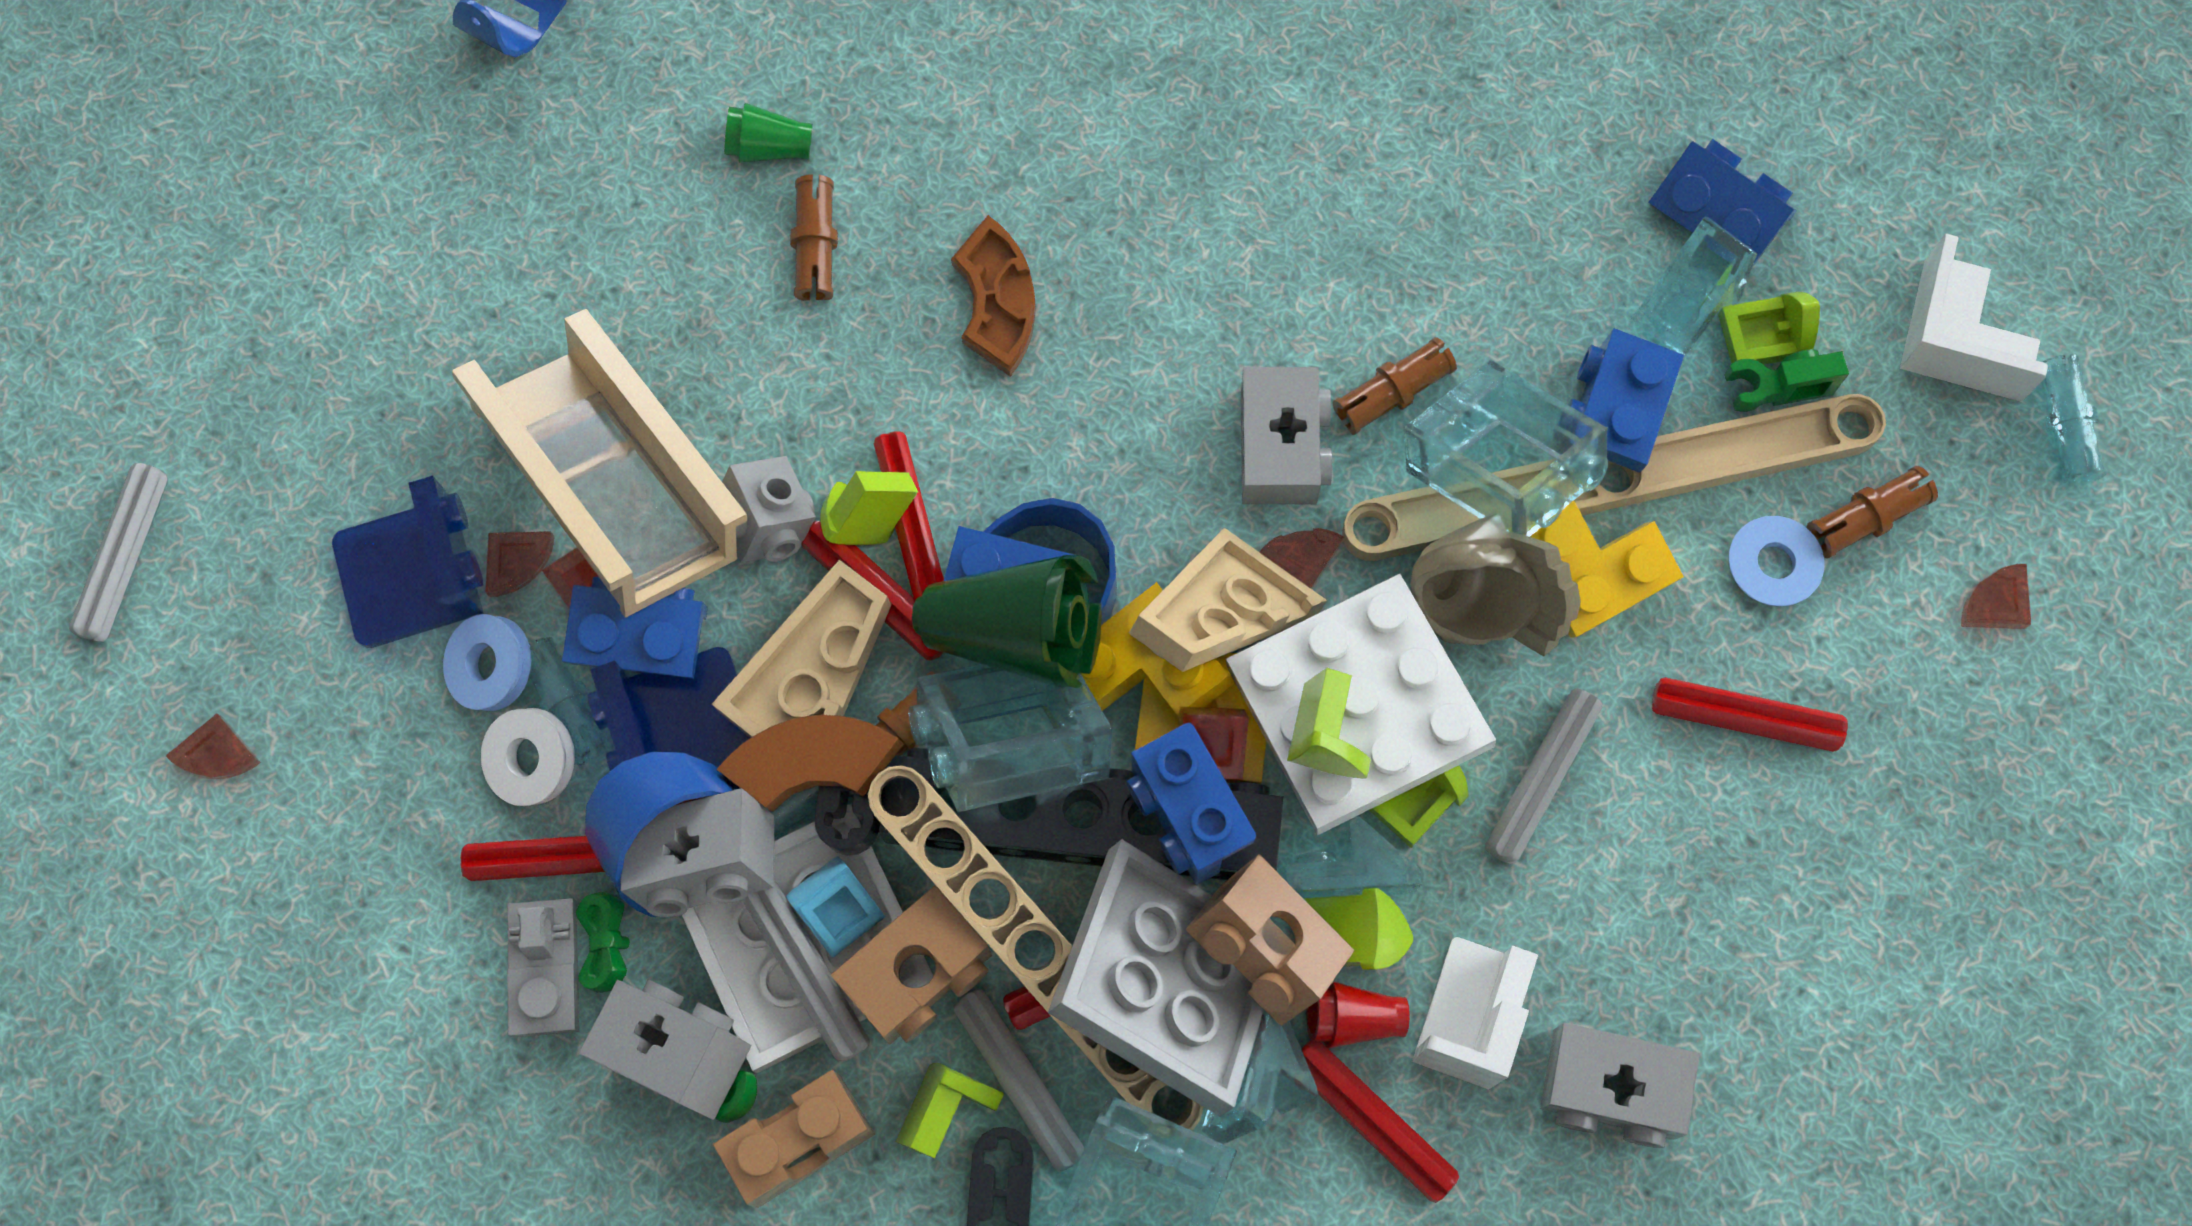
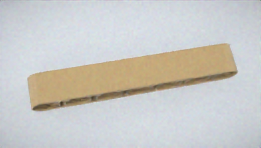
M901 765L888 767L878 773L871 782L868 793L869 806L875 817L1048 1012L1072 945L921 774L913 768ZM894 778L910 779L919 789L920 798L918 805L913 812L906 816H892L885 811L881 802L884 786ZM939 828L954 829L964 840L965 850L963 857L952 867L943 868L936 866L926 855L925 844L927 838ZM991 878L999 880L1006 886L1009 893V902L1002 914L986 918L974 912L970 905L969 896L976 883L983 879ZM1032 930L1045 932L1053 941L1054 950L1051 959L1047 964L1039 968L1025 967L1018 962L1015 956L1017 940L1022 934ZM1051 1015L1150 1129L1158 1135L1168 1138L1182 1137L1194 1130L1201 1120L1203 1106L1187 1097L1186 1109L1180 1116L1172 1120L1157 1118L1152 1113V1100L1157 1091L1164 1086H1168L1167 1084L1135 1065L1129 1069L1122 1070L1112 1067L1106 1059L1107 1048Z

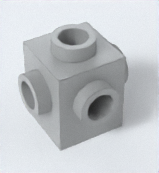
M787 456L730 465L722 483L747 514V522L736 527V548L740 562L744 563L760 559L774 562L786 559L797 553L816 516L812 498L805 489H802Z

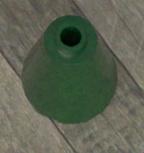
M1063 555L932 583L926 587L922 596H919L914 603L912 610L913 628L921 636L924 645L930 649L1056 687L1079 688L1082 683L1076 677L1079 673H1091L1100 644L1101 603H1089L1087 583L1098 584L1096 572L1087 558L1079 555Z

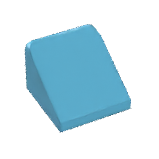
M839 856L830 860L786 895L790 904L832 958L886 917Z

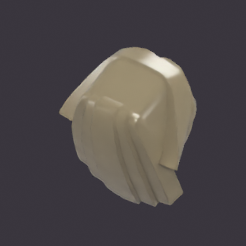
M1499 513L1474 521L1428 545L1413 566L1410 582L1413 597L1435 635L1444 642L1450 644L1482 645L1492 640L1501 641L1512 637L1542 656L1556 648L1559 639L1569 633L1571 621L1577 619L1581 603L1578 584L1572 581L1570 565L1561 560L1558 547L1526 535L1507 531Z

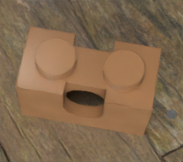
M1260 854L1222 883L1185 929L1218 963L1233 964L1253 984L1247 993L1280 1026L1321 999L1355 951ZM1270 917H1278L1288 923L1294 932L1295 944Z
M934 885L833 972L831 976L889 1045L900 1036L908 1043L922 1033L936 1019L937 1015L930 1007L950 989L957 997H961L985 977L989 970L983 963L992 954L987 943L940 889ZM915 955L928 956L935 961L936 965L932 980L920 988H910L903 985L899 977L903 963Z
M833 1069L792 1094L791 1097L794 1102L782 1111L761 1121L753 1118L713 1143L747 1205L757 1208L761 1207L875 1135L843 1078ZM821 1147L819 1151L790 1168L787 1167L810 1150Z

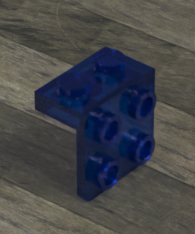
M433 475L408 483L414 508L340 530L333 536L332 547L354 638L365 648L378 647L462 621L475 615L484 614L477 588L483 586L481 569L473 551H467L462 530H466L469 527L464 506L457 493L448 494Z
M714 647L698 653L694 680L644 673L628 677L616 661L590 669L596 691L587 693L588 703L600 730L609 728L615 750L606 753L610 771L622 761L650 752L686 753L719 767L733 751L750 739L744 732L722 716L712 705L738 675L730 653L723 647Z

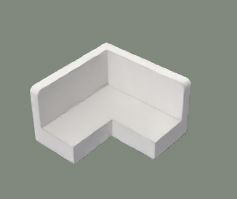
M1945 234L1924 261L1900 369L2022 402L2046 378L2048 365L2036 361L2040 340L1979 323L1991 269L1954 260L1958 237Z
M1455 937L1450 943L1412 1062L1488 1090L1508 1078L1529 1010L1522 1008L1538 954L1513 945L1505 953L1463 938Z

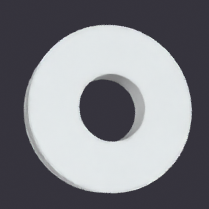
M538 708L515 709L499 716L488 728L481 747V765L488 785L502 800L517 806L543 804L561 794L571 779L575 763L573 742L565 725L552 713ZM525 739L530 740L536 746L539 755L537 768L531 775L523 772L517 762L518 747Z

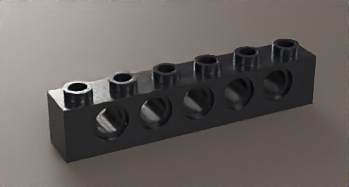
M928 748L908 749L907 756L895 755L888 767L901 765L913 768L925 778L939 795L951 787H960L967 790L971 794L970 802L963 811L956 815L992 855L1102 867L1108 850L1123 839L1174 871L1159 842V838L1167 835L1164 828L1159 833L1148 836L1139 834L1130 825L1131 816L1139 810L1126 783L1127 780L1134 777L1130 770L1103 769L1101 770L1100 777L1075 774V767L1059 762H1038L1036 770L1010 767V760L993 755L972 756L971 763L947 761L945 753ZM894 778L889 781L885 786L883 800L885 811L896 817L910 814L918 805L920 798L919 789L910 779ZM1247 782L1231 784L1230 789L1254 829L1256 838L1253 844L1223 859L1220 873L1210 879H1229L1259 854L1277 871L1284 796L1269 795L1270 788L1261 784ZM1025 794L1031 797L1036 802L1033 814L1022 821L1006 819L1000 813V808L1009 796ZM1089 801L1097 805L1102 814L1093 826L1076 828L1070 825L1064 817L1067 809L1075 802ZM880 822L879 833L884 842L900 845ZM950 828L935 830L929 835L925 844V848L961 852L965 850L964 840L961 835ZM1188 870L1179 874L1182 876H1190Z

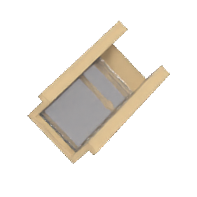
M584 309L564 318L569 354L496 388L475 360L453 369L452 374L454 380L470 400L472 410L490 428L620 605V611L626 618L737 560L736 527L747 522V514L589 311Z

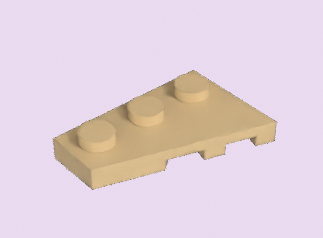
M839 560L717 697L712 705L722 716L750 738L771 726L787 720L814 715L844 716L891 607L887 595Z

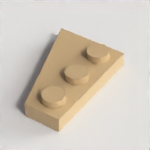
M1223 528L1139 614L1129 634L1149 647L1157 656L1167 660L1183 672L1284 631L1318 614L1327 600L1226 528Z

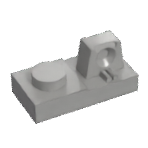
M573 898L507 904L508 1036L510 1037L579 1032L577 901Z

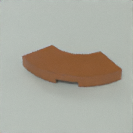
M987 215L951 258L952 266L968 282L974 298L972 318L961 338L964 345L1011 377L1020 365L1032 338L1036 312L1035 292L1030 269L1019 246L998 222Z
M838 715L805 716L787 720L754 735L733 751L717 770L773 812L791 795L814 786H841L864 797L870 789L871 782L878 773L887 767L904 743L886 730L859 719Z

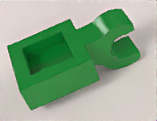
M1809 349L1785 357L1776 370L1769 369L1754 359H1740L1729 366L1724 376L1726 381L1745 379L1752 384L1753 392L1739 394L1733 402L1735 411L1748 412L1766 403L1778 406L1832 396L1847 378L1849 371L1843 351L1819 355L1818 350Z

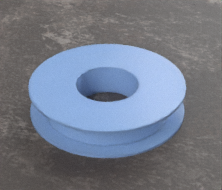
M1764 516L1754 519L1737 532L1730 545L1729 567L1735 582L1743 592L1760 603L1770 606L1797 604L1808 598L1817 589L1823 577L1824 555L1818 540L1805 526L1790 518ZM1766 547H1777L1784 550L1792 561L1790 575L1785 578L1776 579L1764 574L1758 565L1760 550Z
M488 614L475 615L462 622L452 633L443 659L444 679L449 692L459 704L473 710L497 711L512 704L524 690L531 670V650L523 630L508 618ZM490 646L495 653L496 664L493 673L484 680L480 675L478 663L483 650Z

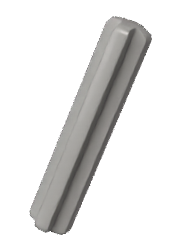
M134 463L129 469L69 624V630L80 638L94 642H104L108 638L168 480L167 475L154 466Z
M1578 688L1572 690L1485 844L1486 851L1495 858L1508 864H1514L1520 858L1602 710V702L1596 696Z
M774 881L773 888L747 894V897L742 900L834 1058L838 1061H847L862 1053L870 1045V1038L838 984L832 978L829 969L778 883Z
M977 989L962 997L954 1005V1012L1051 1165L1058 1172L1072 1167L1086 1155L1085 1148L985 991Z

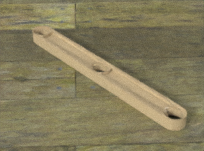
M1848 394L1657 436L1648 465L1640 473L1583 452L1373 498L1355 504L1347 513L1342 529L1343 542L1347 550L1356 558L1365 561H1378L1423 551L1428 545L1474 521L1498 513L1506 530L1511 531L1510 525L1567 495H1572L1581 514L1587 515L1855 456L1868 451L1883 435L1886 426L1885 413L1872 398L1861 394ZM1844 412H1854L1862 416L1869 427L1868 437L1852 439L1845 436L1838 427V415ZM1606 464H1615L1622 467L1630 478L1629 488L1622 492L1605 490L1597 480L1596 472L1598 468ZM1365 517L1380 519L1386 525L1389 537L1378 546L1362 544L1353 532L1354 524Z

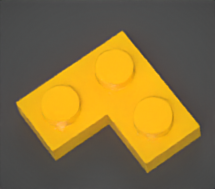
M1572 495L1561 497L1509 526L1514 533L1545 541L1558 547L1561 560L1570 565L1572 581L1578 584L1581 601L1577 619L1571 621L1568 633L1570 638L1582 635L1684 577L1655 521L1644 523L1599 548Z
M1157 582L1101 625L1100 644L1095 665L1090 674L1079 673L1076 677L1082 683L1076 689L1097 715L1147 676L1183 723L1235 684L1216 658L1182 672L1167 660L1157 656L1149 647L1129 634L1139 614L1163 591Z

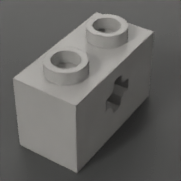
M1243 367L1241 382L1242 504H1317L1321 485H1331L1332 450L1331 448H1320V427L1330 426L1331 394L1330 389H1319V367ZM1279 429H1291V437L1294 439V443H1282Z
M742 788L675 805L659 813L636 836L625 854L620 891L654 916L677 917L686 913L688 908L712 902H739L745 899L749 893L773 888L774 815Z
M617 980L578 1054L714 1120L752 1045L729 1033L734 1022L733 1019L703 1004L697 1003L693 1013L690 1014L679 1009L684 997L662 985L647 980L641 991Z
M1564 1022L1553 1030L1540 1109L1557 1113L1555 1124L1564 1128L1596 1133L1599 1122L1625 1128L1623 1140L1653 1148H1665L1666 1138L1674 1140L1688 1135L1700 1053ZM1619 1072L1622 1074V1085L1632 1088L1633 1093L1632 1096L1620 1100L1616 1104L1614 1103V1091L1603 1088V1082L1616 1076Z

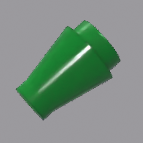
M748 103L744 104V108L729 106L724 154L738 156L739 163L793 158L809 160L813 124L799 122Z

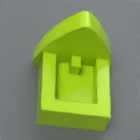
M1796 291L1781 294L1775 298L1723 306L1718 313L1731 363L1740 359H1754L1763 365L1781 362L1785 357L1793 353L1814 349L1820 319L1819 301L1806 292Z
M856 471L847 485L843 482H836L826 497L820 513V522L825 539L831 543L845 545L886 543L894 533V527L918 493L909 473Z
M1325 668L1304 683L1287 761L1340 776L1361 779L1368 777L1371 758L1355 746L1339 739L1352 675Z
M1460 765L1369 811L1412 848L1454 802L1460 807L1469 797L1466 777Z
M1365 888L1362 891V895L1304 898L1355 950L1343 967L1361 966L1363 970H1377L1390 967L1406 954L1413 943V933L1400 908L1379 888Z
M932 1063L925 1073L921 1086L895 1142L935 1159L962 1097L997 1111L1004 1093L965 1076L944 1064Z

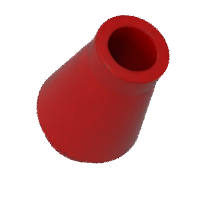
M1333 981L1321 999L1307 1008V1031L1311 1041L1324 1042L1328 1049L1389 1037L1404 1038L1409 1029V1004L1406 997L1388 996Z

